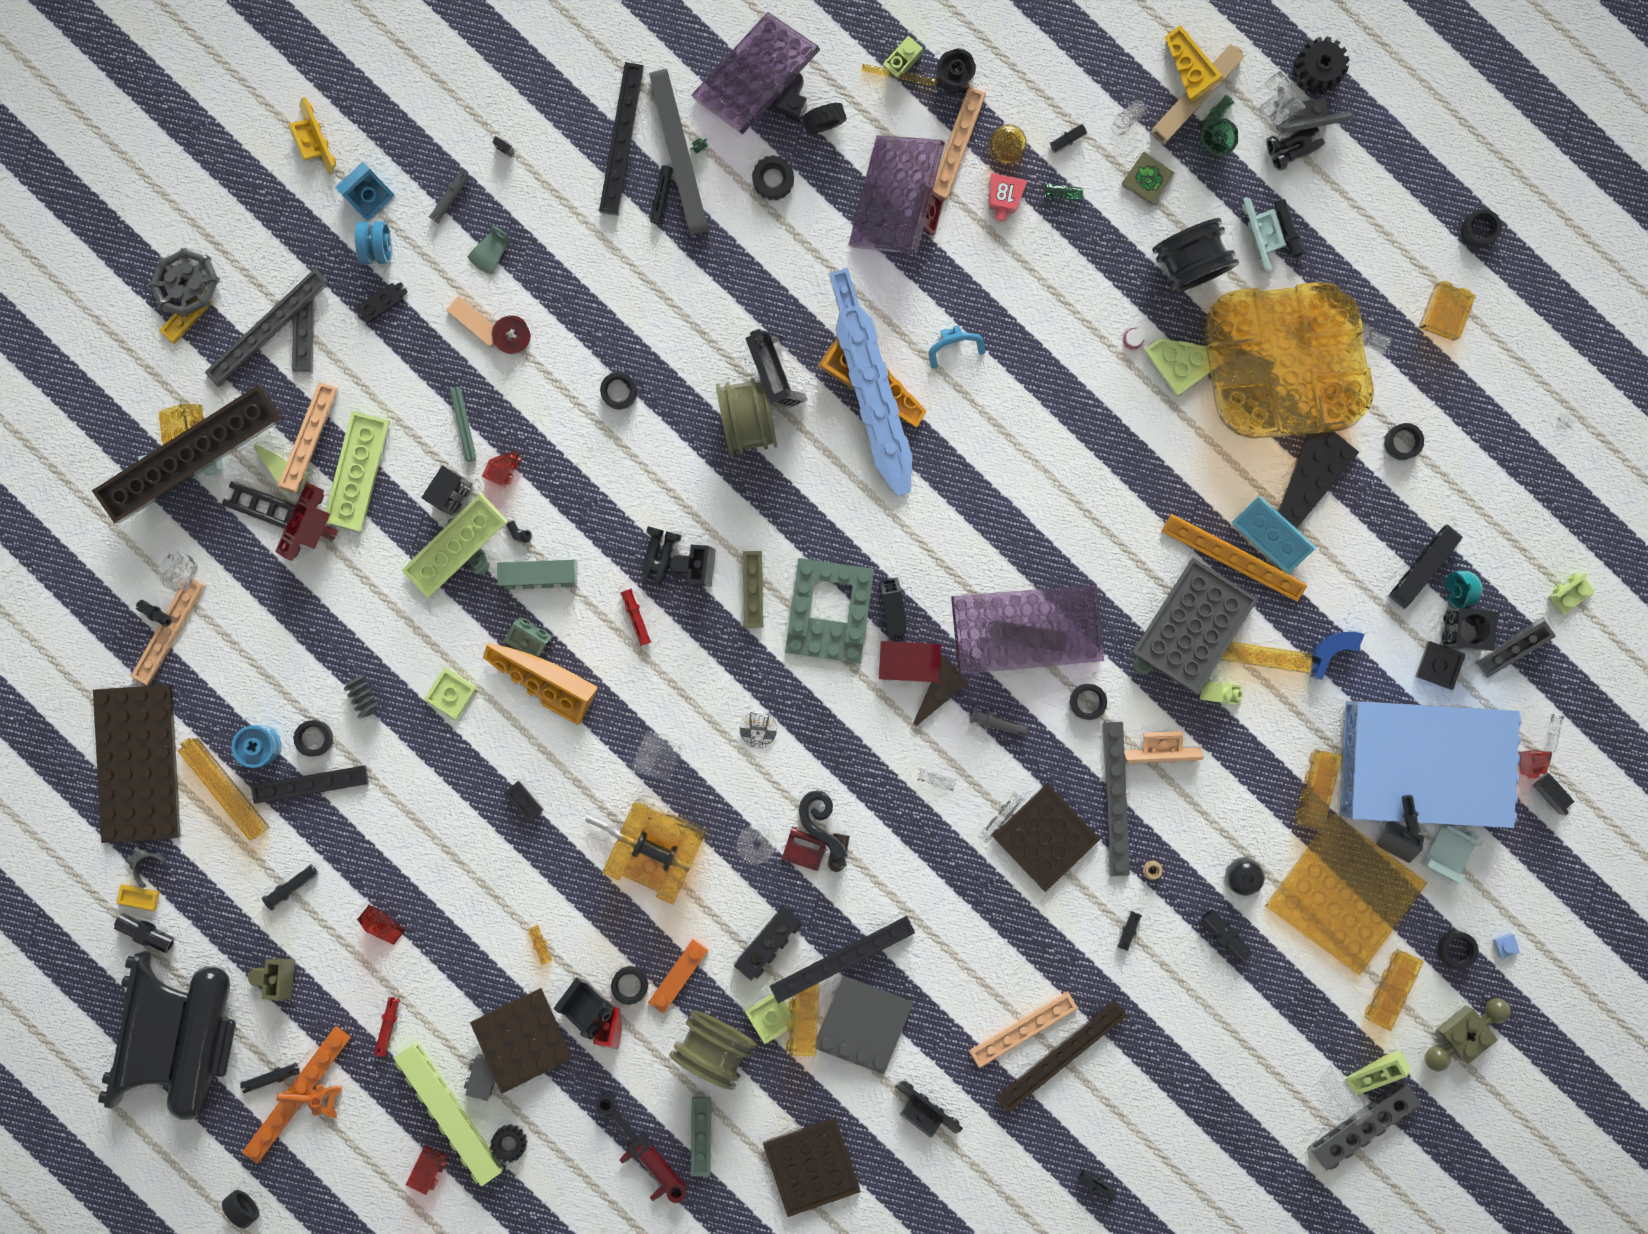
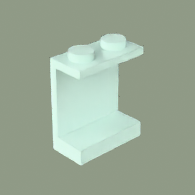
M1442 824L1421 864L1456 883L1462 884L1465 877L1461 876V873L1476 845L1482 846L1483 843L1477 840L1478 836L1470 832L1466 834L1461 832V827L1457 825Z

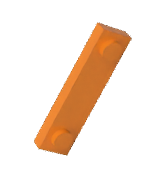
M692 939L648 1003L664 1014L709 949L695 939Z

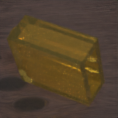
M1448 281L1435 284L1418 328L1452 341L1461 338L1476 295L1467 288L1454 287Z

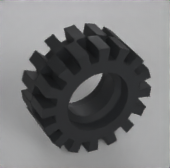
M512 1124L504 1125L493 1135L490 1149L493 1150L492 1154L497 1156L496 1159L498 1161L502 1159L503 1163H506V1161L512 1163L513 1160L517 1161L524 1153L527 1145V1136L523 1134L524 1130L522 1128L518 1129L519 1126L515 1125V1127H512ZM505 1137L514 1138L516 1141L515 1149L505 1150L502 1146V1139Z

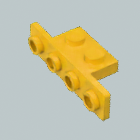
M302 97L299 107L305 120L289 123L288 128L302 160L307 161L321 157L328 174L332 173L336 166L335 157L329 152L328 141L321 133L320 122L314 117L312 104L308 102L306 97Z

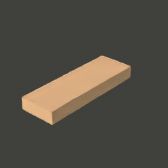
M458 296L446 310L489 347H492L494 345L491 336L493 324Z

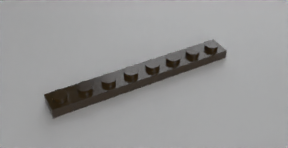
M1113 1000L998 1093L995 1098L1005 1111L1009 1113L1125 1019L1127 1014Z

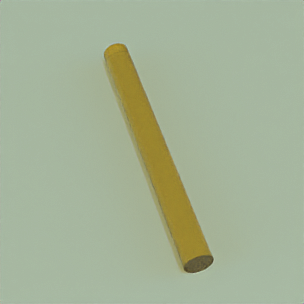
M862 64L861 71L897 78L887 68ZM906 72L897 78L930 86H936L937 81L935 78Z

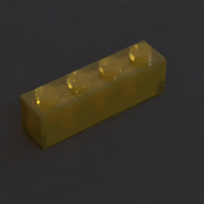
M1314 749V752L1311 753L1309 758L1310 769L1306 772L1304 779L1306 782L1305 790H1302L1300 794L1301 806L1297 809L1295 815L1297 824L1324 831L1342 755Z
M1397 948L1396 952H1393L1390 957L1388 969H1385L1382 973L1380 985L1373 992L1374 998L1371 1004L1367 1005L1364 1018L1391 1031L1424 961Z
M819 983L792 996V999L789 1000L788 1009L791 1011V1019H788L787 1030L790 1031V1039H787L786 1050L789 1051V1055L816 1057Z

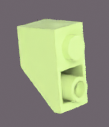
M907 36L883 63V66L898 78L908 71L922 56L923 48L911 37Z
M1206 681L1201 689L1200 700L1241 705L1243 686Z

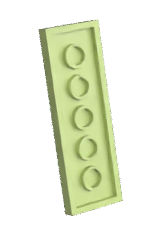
M351 411L326 512L330 513L327 523L362 532L390 420Z
M481 493L401 571L429 598L508 521Z

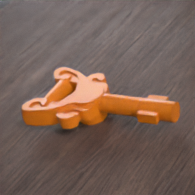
M318 1084L309 1095L291 1094V1091L277 1093L276 1101H281V1104H290V1102L308 1103V1108L312 1111L313 1116H318L322 1113L326 1116L337 1118L334 1104L335 1098L342 1088L335 1085L324 1089L322 1084ZM325 1095H328L327 1104L324 1107L322 1106V1099Z

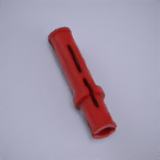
M632 588L620 592L626 607L625 612L630 617L640 647L651 643L639 611L640 606L636 603Z
M388 997L385 1013L381 1017L383 1021L374 1051L376 1056L386 1057L394 1022L398 1018L396 1014L400 1002L399 998Z

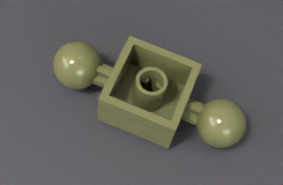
M1500 998L1491 999L1487 1002L1485 1013L1481 1017L1474 1009L1465 1005L1436 1029L1447 1044L1443 1047L1434 1046L1429 1048L1425 1053L1426 1065L1433 1071H1444L1449 1067L1450 1057L1454 1053L1460 1060L1469 1064L1498 1041L1488 1026L1493 1022L1504 1023L1509 1019L1511 1015L1509 1004Z

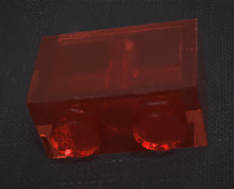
M426 1145L422 1149L405 1185L425 1195L430 1190L434 1191L439 1181L436 1177L439 1172H443L447 1164L444 1161L447 1154Z

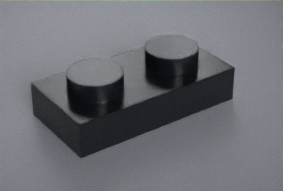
M520 780L504 792V795L528 823L544 810Z

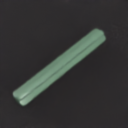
M454 387L450 389L465 459L467 462L475 461L476 454L462 392L459 387Z

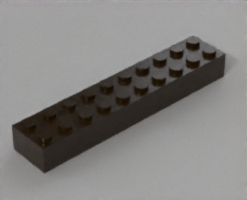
M257 385L99 485L92 492L113 523H121L285 418L264 387Z

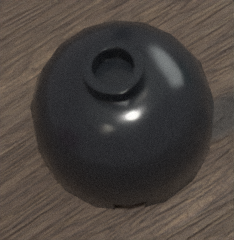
M1236 858L1226 868L1225 881L1230 890L1237 895H1254L1264 885V870L1259 863L1251 858Z

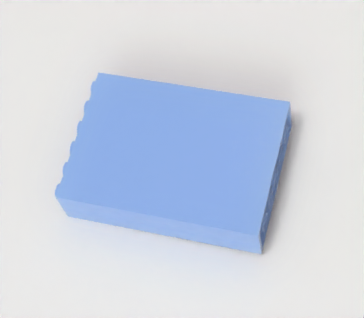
M1346 701L1340 816L1351 819L1406 822L1402 816L1404 813L1402 796L1410 794L1414 799L1415 810L1419 813L1417 816L1418 823L1514 828V823L1517 821L1515 804L1518 801L1516 784L1519 781L1517 765L1520 761L1518 746L1521 741L1519 726L1522 721L1520 711Z

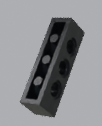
M783 904L735 961L733 966L749 980L752 981L754 977L758 979L764 971L762 967L766 963L770 964L777 956L775 952L778 948L783 949L789 942L788 936L791 933L795 934L802 926L799 924L801 918ZM784 924L787 930L785 933H779L776 930V926ZM766 939H771L775 945L772 948H767L763 942ZM759 954L762 960L759 963H755L752 961L751 956Z

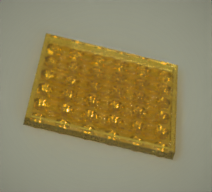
M1332 813L1265 906L1360 976L1426 886L1427 882L1336 814Z

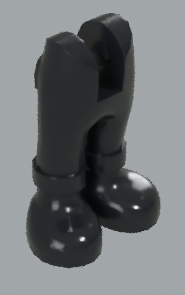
M1314 127L1300 130L1288 137L1282 138L1280 141L1275 136L1268 137L1266 145L1270 156L1291 146L1300 145L1286 151V153L1275 155L1272 158L1274 166L1279 171L1287 168L1288 161H1294L1320 149L1325 144L1324 139L1320 138L1312 142L1310 138L1320 132L1319 128Z
M647 526L646 532L651 536V542L649 541V547L643 561L642 579L648 581L651 569L655 568L658 569L655 583L661 584L669 568L671 553L673 552L672 546L676 542L681 541L682 535L666 531L664 545H662V551L657 560L664 530Z

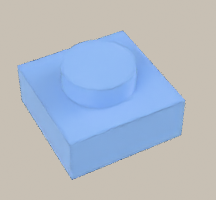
M1511 933L1493 939L1499 958H1506L1520 953L1514 934Z

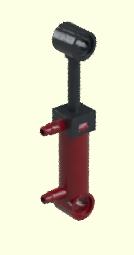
M609 1091L601 1093L595 1104L597 1112L601 1115L610 1114L631 1140L627 1147L628 1151L623 1154L619 1161L624 1163L634 1156L635 1159L638 1158L661 1186L650 1196L651 1201H655L666 1193L668 1200L672 1203L682 1202L687 1192L686 1183L675 1174L655 1149L648 1135L643 1131L637 1136L616 1110V1096ZM607 1099L610 1101L611 1106L604 1107L601 1101ZM678 1187L682 1193L674 1194L672 1189Z

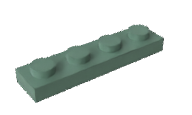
M692 1097L691 1176L710 1177L711 1097Z

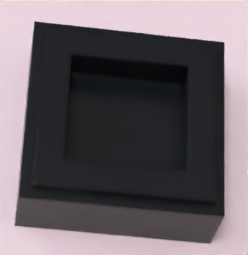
M494 137L492 141L494 147L512 157L515 152L513 147L500 138Z

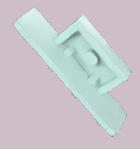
M1246 197L1243 199L1245 204H1242L1245 215H1248L1250 222H1248L1249 230L1251 233H1254L1256 238L1254 246L1257 251H1260L1262 257L1259 259L1260 265L1267 272H1272L1273 267L1268 253L1286 246L1276 212L1272 209L1256 216L1251 199Z

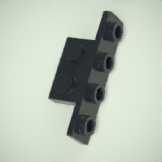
M900 1081L895 1085V1088L909 1098L900 1115L929 1138L933 1137L941 1123L955 1134L962 1131L963 1127L959 1125L960 1122L957 1119L946 1115L940 1106L933 1105L926 1095L915 1091L912 1084L907 1081Z

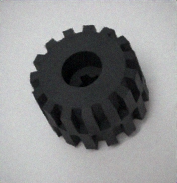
M1318 37L1314 41L1311 40L1301 50L1293 63L1296 66L1293 69V75H1298L1295 80L1297 85L1301 82L1304 84L1301 89L1306 91L1310 88L1311 94H1316L1318 91H1320V94H1323L1328 90H1332L1345 77L1344 74L1349 68L1346 64L1350 60L1349 56L1344 55L1347 52L1345 46L1343 48L1338 46L1341 43L1340 41L1336 40L1333 43L1331 42L1332 37H1326L1323 41L1322 37Z

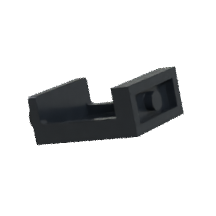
M576 977L553 1009L557 1013L565 1015L581 1031L580 1035L582 1037L592 1040L599 1033L605 1021L610 1018L615 1008L587 980Z

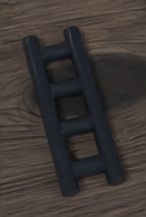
M230 482L229 488L235 490L231 500L224 498L223 506L280 528H286L295 504L238 482ZM242 493L252 496L248 507L238 503ZM260 499L270 503L266 514L256 510ZM277 506L288 510L284 521L273 517Z

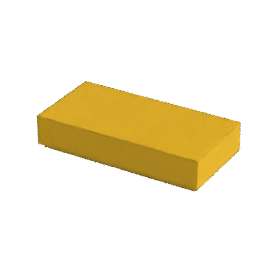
M121 884L116 904L156 911L160 891Z

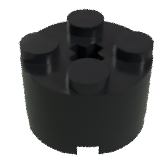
M955 48L954 50L946 51L940 57L936 77L938 84L945 91L961 94L971 86L976 72V64L972 55L964 49Z

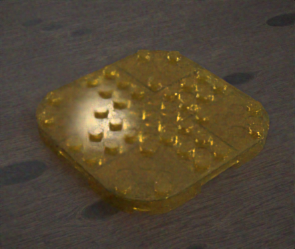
M1314 282L1297 284L1295 288L1259 291V288L1240 289L1228 292L1218 298L1206 317L1204 336L1215 406L1221 421L1227 428L1247 438H1269L1341 431L1356 425L1364 417L1373 401L1374 386L1370 367L1368 368L1362 339L1364 330L1360 310L1350 294H1345L1339 290V286L1334 284Z

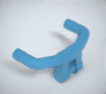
M959 325L949 330L943 329L940 330L942 339L929 349L928 357L931 368H937L936 352L945 345L963 340L976 341L978 354L983 355L986 353L984 340L979 334L962 333Z

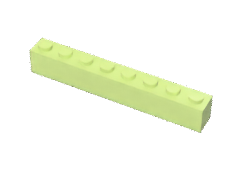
M418 1041L394 1057L396 1067L404 1072L408 1085L414 1087L417 1092V1098L421 1103H425L430 1117L436 1119L440 1132L443 1135L446 1134L449 1138L451 1148L454 1151L457 1150L461 1156L462 1164L465 1167L468 1166L472 1172L473 1180L483 1186L499 1175L504 1167L496 1159L497 1157L493 1156V1151Z

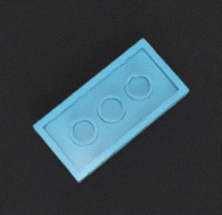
M1260 495L1232 521V524L1287 574L1293 571L1316 549L1313 543Z

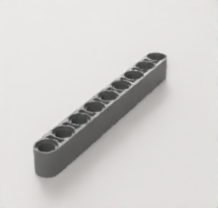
M665 68L650 72L649 76L690 235L694 236L709 232L668 70Z

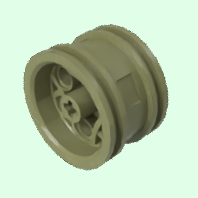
M750 377L751 381L730 385L728 381L725 382L726 386L723 387L720 386V383L716 384L730 457L734 456L736 451H739L741 455L744 454L743 450L764 446V450H767L768 445L772 444L774 448L778 447L769 400L761 378L755 380L754 377Z

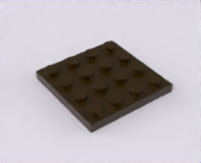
M1048 783L1038 790L991 835L1044 892L1055 884L1100 840L1095 832Z
M542 988L534 990L469 1022L501 1094L573 1059Z
M836 1117L763 1141V1146L787 1217L861 1192Z

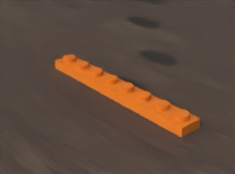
M335 1026L288 1091H291V1094L309 1095L351 1039V1036ZM279 1101L242 1153L258 1164L303 1103L290 1102V1104H281V1101Z

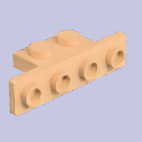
M1182 731L1143 733L1142 750H1124L1125 760L1131 764L1167 761L1172 763L1178 761L1195 762L1203 760L1204 757L1200 747L1183 748Z

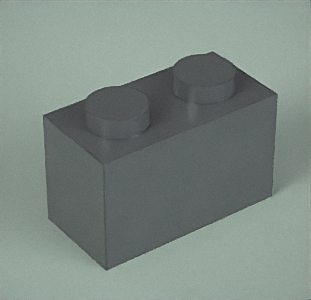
M478 1054L475 1059H471L469 1070L472 1071L464 1084V1089H467L465 1095L488 1101L492 1095L495 1079L484 1055Z

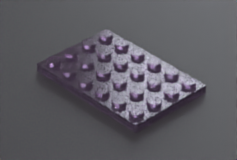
M767 12L691 96L695 101L743 135L820 51V48L817 44Z
M876 135L849 246L852 248L917 254L945 145L943 140Z

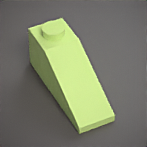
M255 444L253 446L254 450L277 483H279L287 460ZM307 471L298 491L299 494L311 474Z
M1398 1050L1346 1077L1345 1080L1356 1096L1407 1077L1410 1065L1402 1051Z

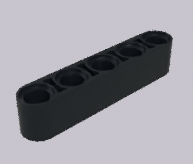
M1446 524L1393 588L1388 597L1403 609L1407 608L1452 553L1463 536L1450 525Z

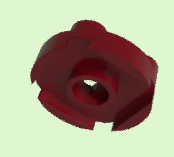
M514 315L505 316L497 320L491 331L492 343L498 350L506 354L519 353L524 350L531 338L526 322ZM512 329L514 330L513 334L516 335V338H511V340L507 339L508 336L506 335V331L510 332V330Z

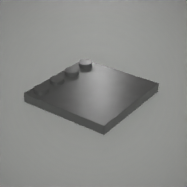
M842 975L813 1047L819 1051L885 1074L913 1002Z

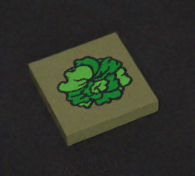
M1143 151L1121 184L1153 205L1175 172Z

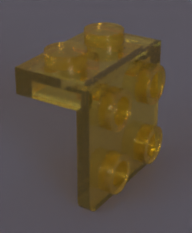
M180 404L159 411L163 445L204 419L201 404Z

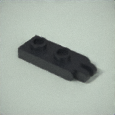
M402 282L396 285L394 283L389 284L356 306L366 323L369 324L404 300L402 296L406 295L408 291L406 288L398 291L404 286Z

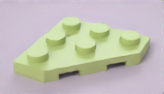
M1159 338L1143 350L1176 396L1224 363L1212 346H1201Z

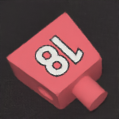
M991 173L988 207L989 209L996 210V221L1005 222L1007 213L1015 214L1027 180Z

